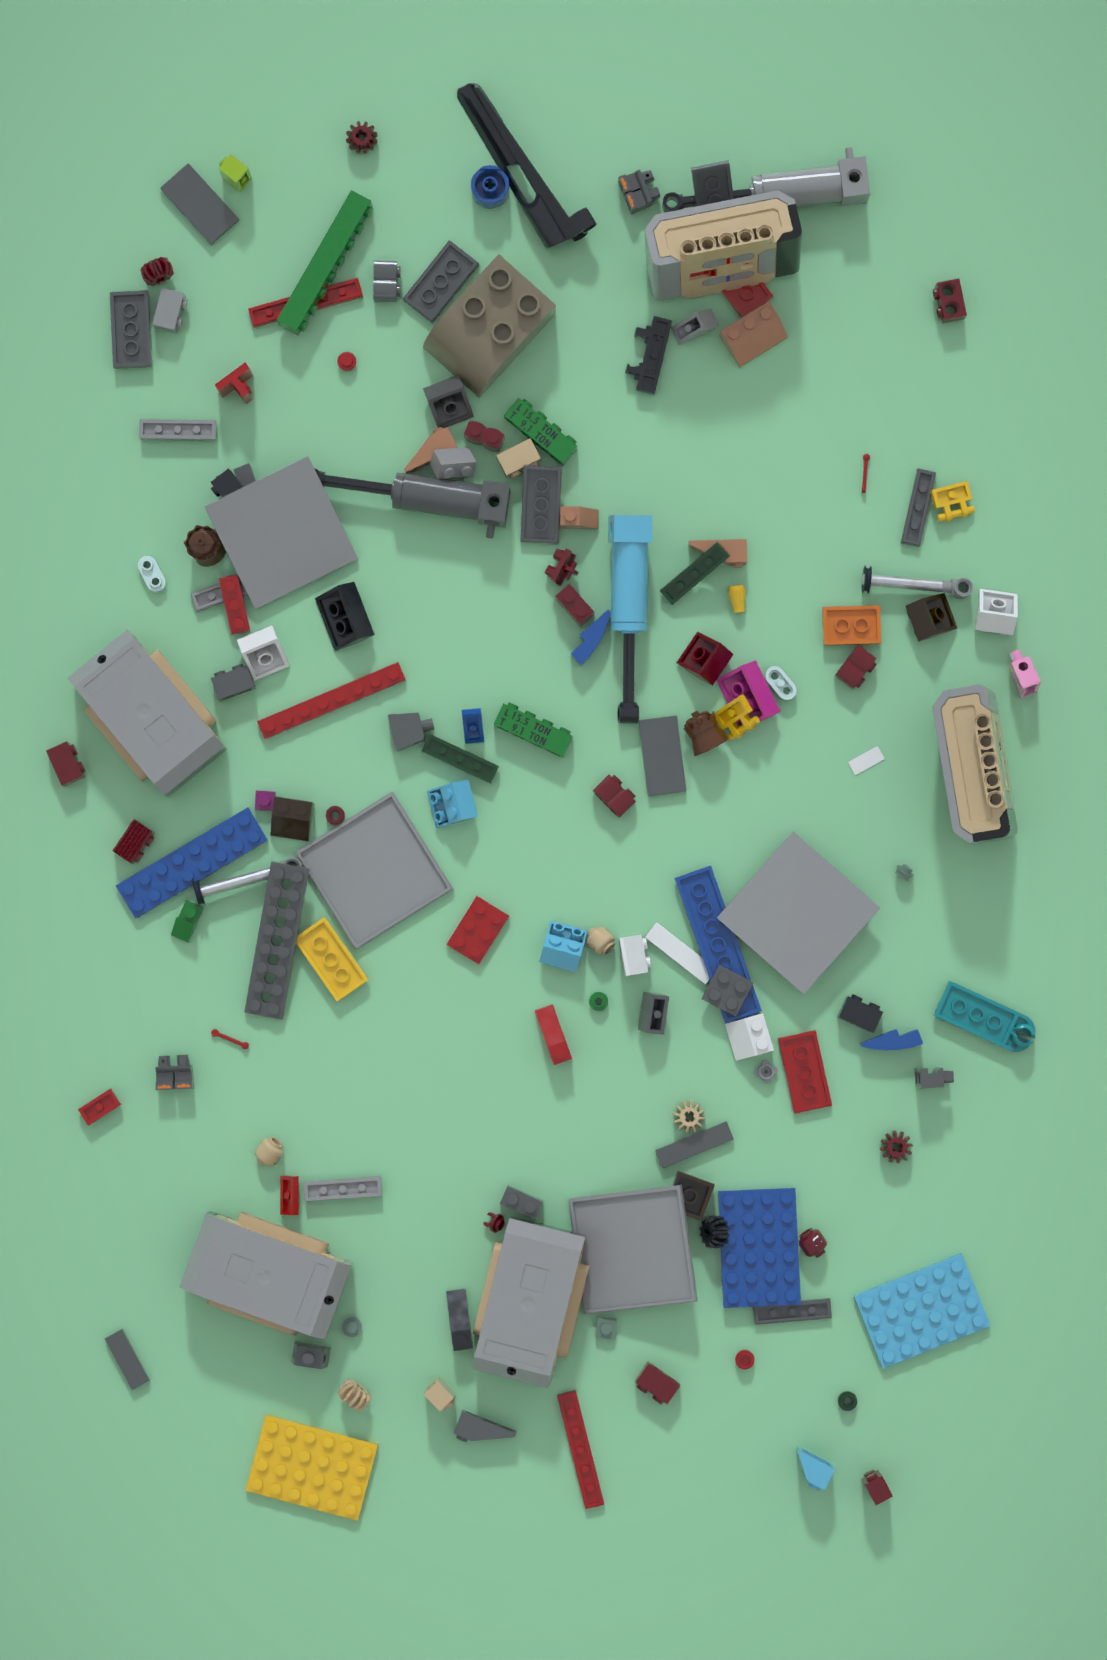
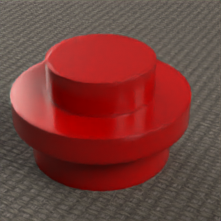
M350 352L341 353L337 359L339 368L343 371H351L356 366V357Z
M748 1350L739 1351L735 1357L736 1365L744 1370L751 1368L755 1361L754 1355Z

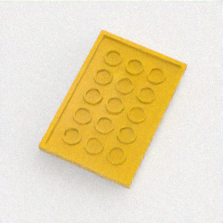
M266 1414L245 1491L358 1521L378 1444Z

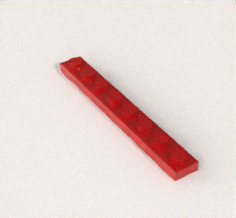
M399 662L257 722L264 739H268L401 683L406 679Z

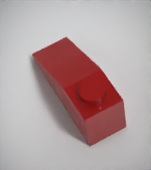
M553 1004L535 1010L553 1064L557 1065L571 1060L572 1057Z

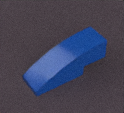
M609 610L603 613L580 634L583 643L571 653V657L580 666L590 658L602 640L611 612Z
M894 1029L859 1044L861 1047L869 1049L901 1050L922 1045L923 1041L918 1029L900 1036L897 1029Z

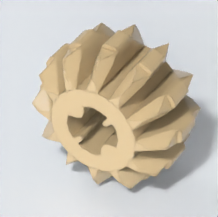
M693 1100L689 1101V1107H687L685 1101H682L683 1109L678 1105L676 1106L680 1113L673 1112V1116H677L679 1119L673 1122L674 1124L681 1122L678 1127L679 1130L685 1125L686 1133L689 1132L690 1126L692 1131L696 1132L695 1124L702 1128L703 1125L698 1120L705 1121L706 1118L699 1117V1114L705 1112L704 1109L697 1111L700 1107L699 1103L694 1108ZM687 1111L688 1113L690 1111L693 1112L692 1117L694 1119L692 1121H685L686 1116L684 1114Z
M352 1379L344 1382L338 1391L340 1399L357 1411H362L372 1398L365 1387Z

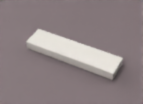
M656 922L645 938L703 984H706L709 981V976L702 957Z

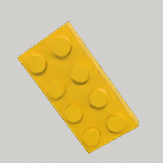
M325 917L298 935L296 944L337 1002L369 980Z

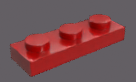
M238 574L219 578L231 635L250 631Z

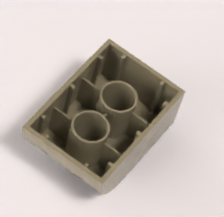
M498 254L438 320L427 336L423 348L454 376L459 375L461 382L480 398L556 315V305Z

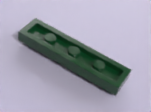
M717 541L660 589V592L673 605L728 559L730 554Z
M429 734L422 749L423 753L490 784L499 768L498 765Z

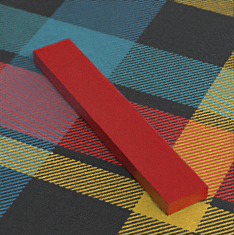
M358 278L327 286L325 297L317 303V310L362 298L363 294ZM290 297L248 308L253 327L256 328L277 322Z
M576 1390L558 1394L557 1398L585 1509L604 1505Z

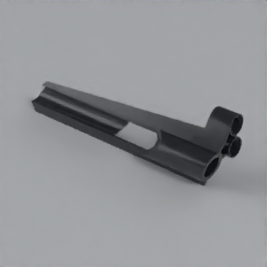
M468 83L458 88L457 98L495 163L507 175L512 192L546 249L571 238L576 242L585 237L588 231L597 225L589 210L585 207L569 217L508 130L481 86L476 83ZM506 166H520L536 193L535 200L532 203L526 201Z

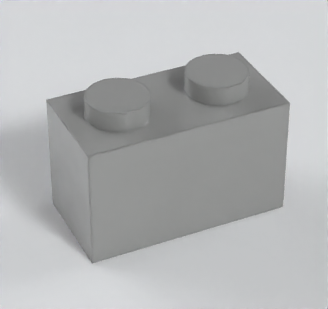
M161 288L152 323L155 329L177 334V330L181 329L183 318H181L182 311L186 310L188 303L184 293Z
M469 447L433 450L430 466L437 479L471 477L474 473L476 460Z

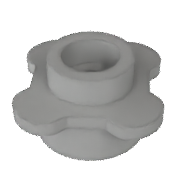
M763 1060L759 1069L755 1070V1075L757 1077L760 1076L765 1083H770L771 1078L777 1074L778 1069L772 1067L769 1061Z

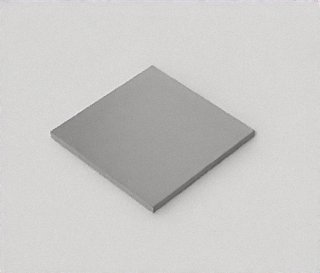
M308 456L204 506L255 609L358 559Z
M393 792L295 852L302 865L310 868L309 876L355 950L453 890V887Z
M793 831L721 912L717 919L804 995L880 907Z
M682 1185L569 1199L573 1234L585 1237L581 1264L589 1265L582 1295L584 1314L698 1301Z

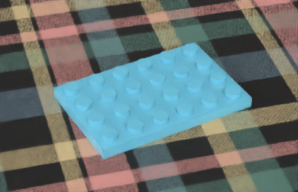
M962 1253L854 1295L883 1369L990 1326Z

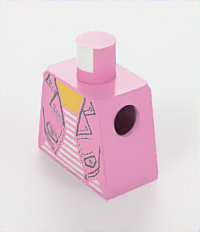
M1020 650L1011 652L1009 655L1012 662L1009 671L1019 698L1038 692L1041 681L1030 657L1023 658Z

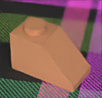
M561 506L560 529H598L599 510L576 506Z

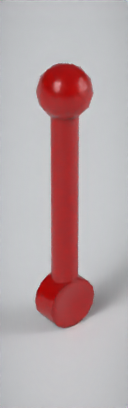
M869 454L863 455L864 471L861 493H866Z
M217 1029L211 1031L214 1037L219 1036L242 1046L243 1049H248L249 1047L247 1042H240L221 1034Z

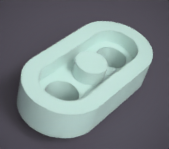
M151 556L142 557L138 562V569L147 587L155 593L163 591L166 587V579L158 563ZM150 562L151 566L147 569L144 568V564ZM154 579H159L158 585H153Z
M772 666L768 668L765 673V680L782 700L788 701L793 699L797 692L795 684L780 667ZM772 673H776L778 675V678L776 680H773L771 678ZM789 688L790 693L784 694L783 689Z

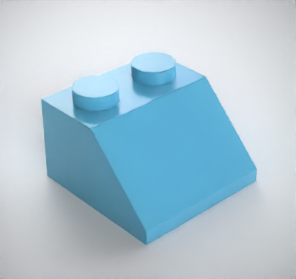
M797 1446L796 1451L804 1476L809 1484L808 1486L817 1491L820 1488L825 1490L835 1471L834 1466Z

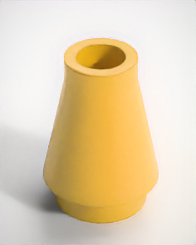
M744 584L728 586L729 591L727 593L734 613L744 612L746 596Z

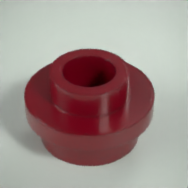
M332 806L326 811V819L330 824L339 825L344 821L345 813L341 807ZM334 812L339 813V817L337 819L332 818V814Z

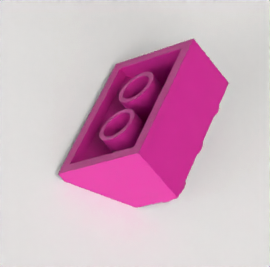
M756 660L744 664L717 679L727 703L744 694L753 710L748 714L750 718L757 716L760 722L781 712ZM741 720L737 721L739 727L743 725Z

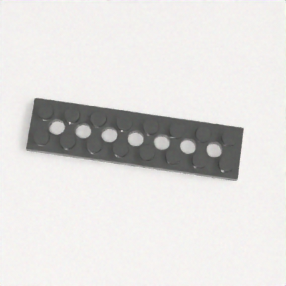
M271 862L244 1013L283 1019L310 868ZM287 878L292 881L291 889H285L282 886L284 879ZM285 897L288 899L289 906L287 908L280 907V898ZM278 916H282L286 921L283 927H279L275 923V919ZM274 935H279L282 938L281 945L276 946L272 943ZM271 954H276L279 958V962L275 965L269 962ZM267 973L275 975L274 983H268L265 980ZM263 992L271 993L272 1000L270 1002H265L262 999Z

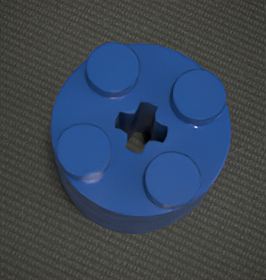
M487 165L481 167L471 180V191L474 200L484 208L502 206L509 195V179L507 175L497 166ZM489 184H492L491 190L488 189Z

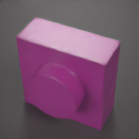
M256 790L255 810L272 811L276 792Z

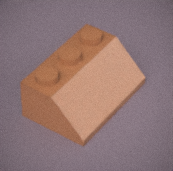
M769 301L721 330L719 335L739 368L788 338L779 316Z

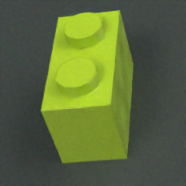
M231 154L228 158L224 157L219 164L222 178L239 192L252 179L249 168Z

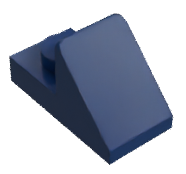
M481 708L462 710L465 744L484 742Z

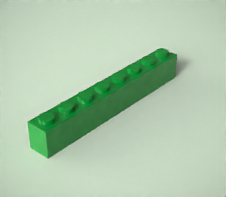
M352 190L350 191L277 319L279 326L298 336L301 331L304 332L306 330L310 315L313 316L318 308V301L325 297L326 287L329 282L332 283L334 281L338 266L341 267L343 265L346 252L353 248L354 238L362 232L365 219L371 216L373 212L371 200Z

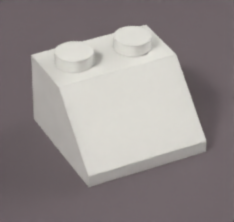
M980 589L975 616V630L1013 635L1018 618L1017 594Z
M273 626L237 640L254 681L290 666Z
M642 934L619 938L625 977L648 973L651 963L650 958L645 956V949H648L646 938H642Z
M763 1013L725 1024L735 1061L774 1050Z

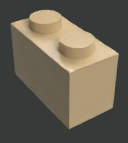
M531 438L496 455L506 478L511 477L512 479L522 474L521 471L524 470V465H539L538 463L541 462V458Z
M438 1377L425 1390L424 1396L440 1412L442 1409L446 1411L454 1403L455 1393Z

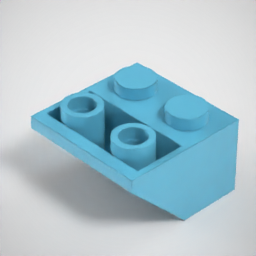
M469 780L452 782L427 791L436 828L478 817Z
M550 921L539 962L576 972L587 930Z

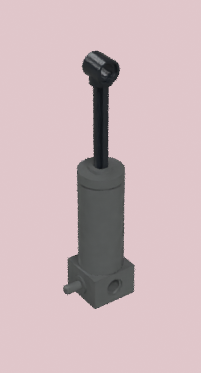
M315 469L323 487L391 495L392 508L478 520L479 524L487 525L486 538L489 539L494 537L495 526L506 527L511 492L510 484L484 480L483 484L405 473H397L395 481L392 484L330 476L326 475L325 472ZM496 501L499 505L491 507L490 503Z

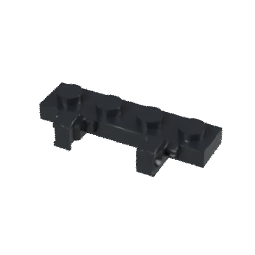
M654 316L651 326H646V329L636 327L634 337L637 335L641 336L642 339H645L644 343L647 344L643 362L635 367L627 364L625 373L634 375V379L638 380L636 391L655 394L672 320Z

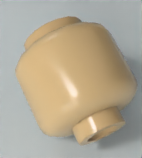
M593 927L587 933V945L596 954L606 955L614 948L615 938L605 927Z
M275 1137L264 1138L255 1150L257 1161L263 1166L275 1165L283 1155V1144Z

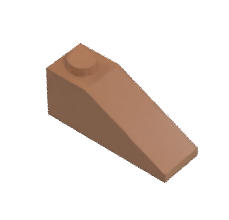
M439 427L433 431V434L428 437L404 468L406 474H411L429 465L433 450L458 448L448 427Z
M747 539L695 540L688 543L689 548L703 554L719 541L730 554V557L723 562L724 564L731 565L732 568H742L743 565L747 564Z

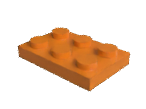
M880 605L822 607L823 646L881 644Z

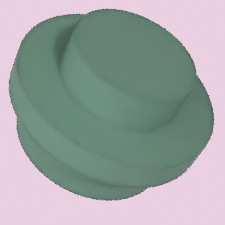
M905 864L902 866L897 865L895 873L906 881L913 878L914 875L911 873L913 870Z
M354 1317L346 1319L342 1325L344 1334L349 1337L357 1336L362 1329L361 1322Z

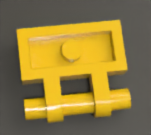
M968 481L930 491L934 508L943 509V513L937 515L938 522H949L953 518L960 516L964 518L968 517L969 514L975 513L973 505L969 507L966 505V501L972 500ZM950 505H959V509L951 511Z
M744 694L715 712L716 720L722 730L730 729L731 733L728 734V737L731 741L735 738L739 739L744 735V732L747 730L751 731L760 722L757 716L749 717L748 714L753 710ZM739 720L743 723L740 727L736 723Z

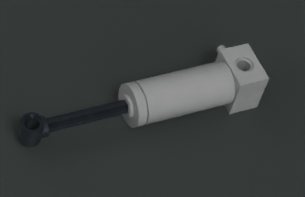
M847 147L845 149L846 159H839L838 164L834 166L753 175L750 189L734 190V199L779 190L795 199V207L839 201L841 206L865 204L870 196L866 156L854 158L853 148ZM675 192L667 193L662 203V209L665 213L696 207L694 195L683 197L682 194ZM673 200L677 203V206L671 208L667 205V202Z

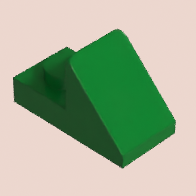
M186 900L179 916L175 919L171 935L189 943L204 907H199V905Z

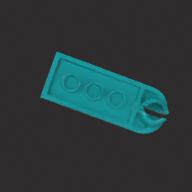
M948 981L933 1015L1012 1052L1023 1051L1033 1043L1031 1040L1018 1036L1017 1031L1035 1038V1026L1029 1017L952 981Z

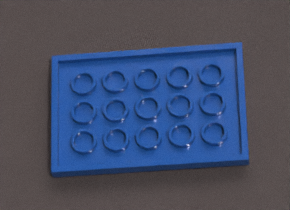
M795 1188L718 1191L719 1216L728 1222L727 1227L730 1228L728 1230L730 1235L727 1238L728 1243L720 1248L723 1308L801 1305Z

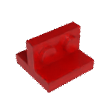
M245 362L217 382L215 387L222 398L236 390L247 404L252 400L250 396L252 391L245 381L250 379L253 374Z

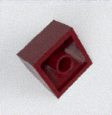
M697 631L676 663L700 680L713 686L734 654L720 642Z

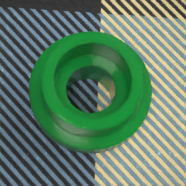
M595 992L589 998V1005L595 1011H602L608 1005V998L602 992ZM596 998L602 999L601 1005L595 1004Z

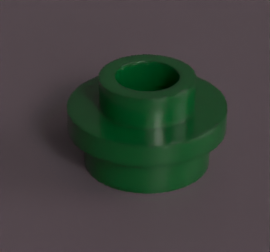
M850 1391L842 1392L838 1397V1405L845 1411H851L857 1405V1398ZM846 1397L851 1399L849 1404L844 1403Z

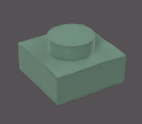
M597 1317L595 1337L615 1339L617 1319Z

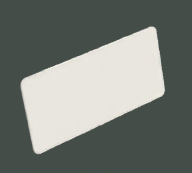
M876 746L849 761L848 764L853 773L857 775L885 758L879 747Z

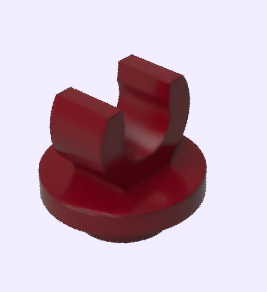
M489 1212L487 1215L492 1217L491 1223L484 1222L483 1224L489 1227L491 1232L497 1233L504 1227V1216Z

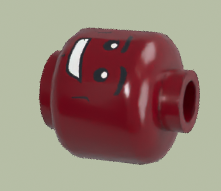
M809 1228L799 1236V1246L806 1256L818 1258L826 1252L824 1249L827 1246V1241L818 1229L813 1230Z

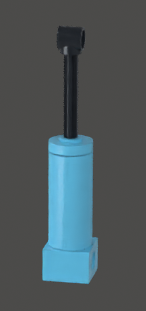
M611 515L608 516V543H612L611 630H619L620 633H623V702H620L618 705L617 718L618 723H638L639 706L637 702H634L635 633L647 631L648 543H652V516Z

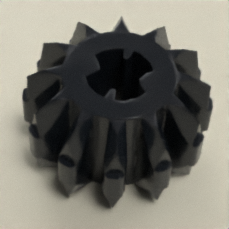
M709 1216L701 1222L702 1227H699L701 1230L699 1236H702V1243H705L706 1247L721 1248L724 1247V1244L728 1243L727 1238L730 1237L728 1230L730 1228L727 1227L728 1222L723 1217Z

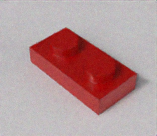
M109 1089L79 1108L78 1111L89 1126L122 1104L113 1090Z
M280 1176V1215H299V1176Z

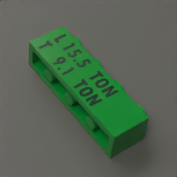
M518 398L504 414L506 421L528 439L531 438L534 444L561 466H564L577 450L576 440L570 435L566 437L562 434V429L555 423L551 425L546 421L547 417L542 412H535L532 409V404L526 399L521 400Z
M510 702L508 705L503 703L494 726L561 758L564 757L573 738L570 735L571 731L563 727L557 729L553 727L554 723L546 719L540 721L535 718V714L529 711L523 713L518 710V706Z

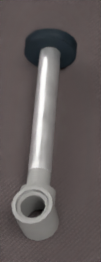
M865 565L863 569L862 593L867 591L869 594L871 586L945 592L958 599H964L973 591V583L968 578L951 579L950 582L873 575L871 566L866 568ZM959 584L966 586V593H961L958 590Z
M294 857L280 861V863L285 864L296 862L298 866L302 867L300 860ZM270 867L200 886L199 880L196 882L192 881L194 896L199 907L200 904L205 905L204 897L268 880Z

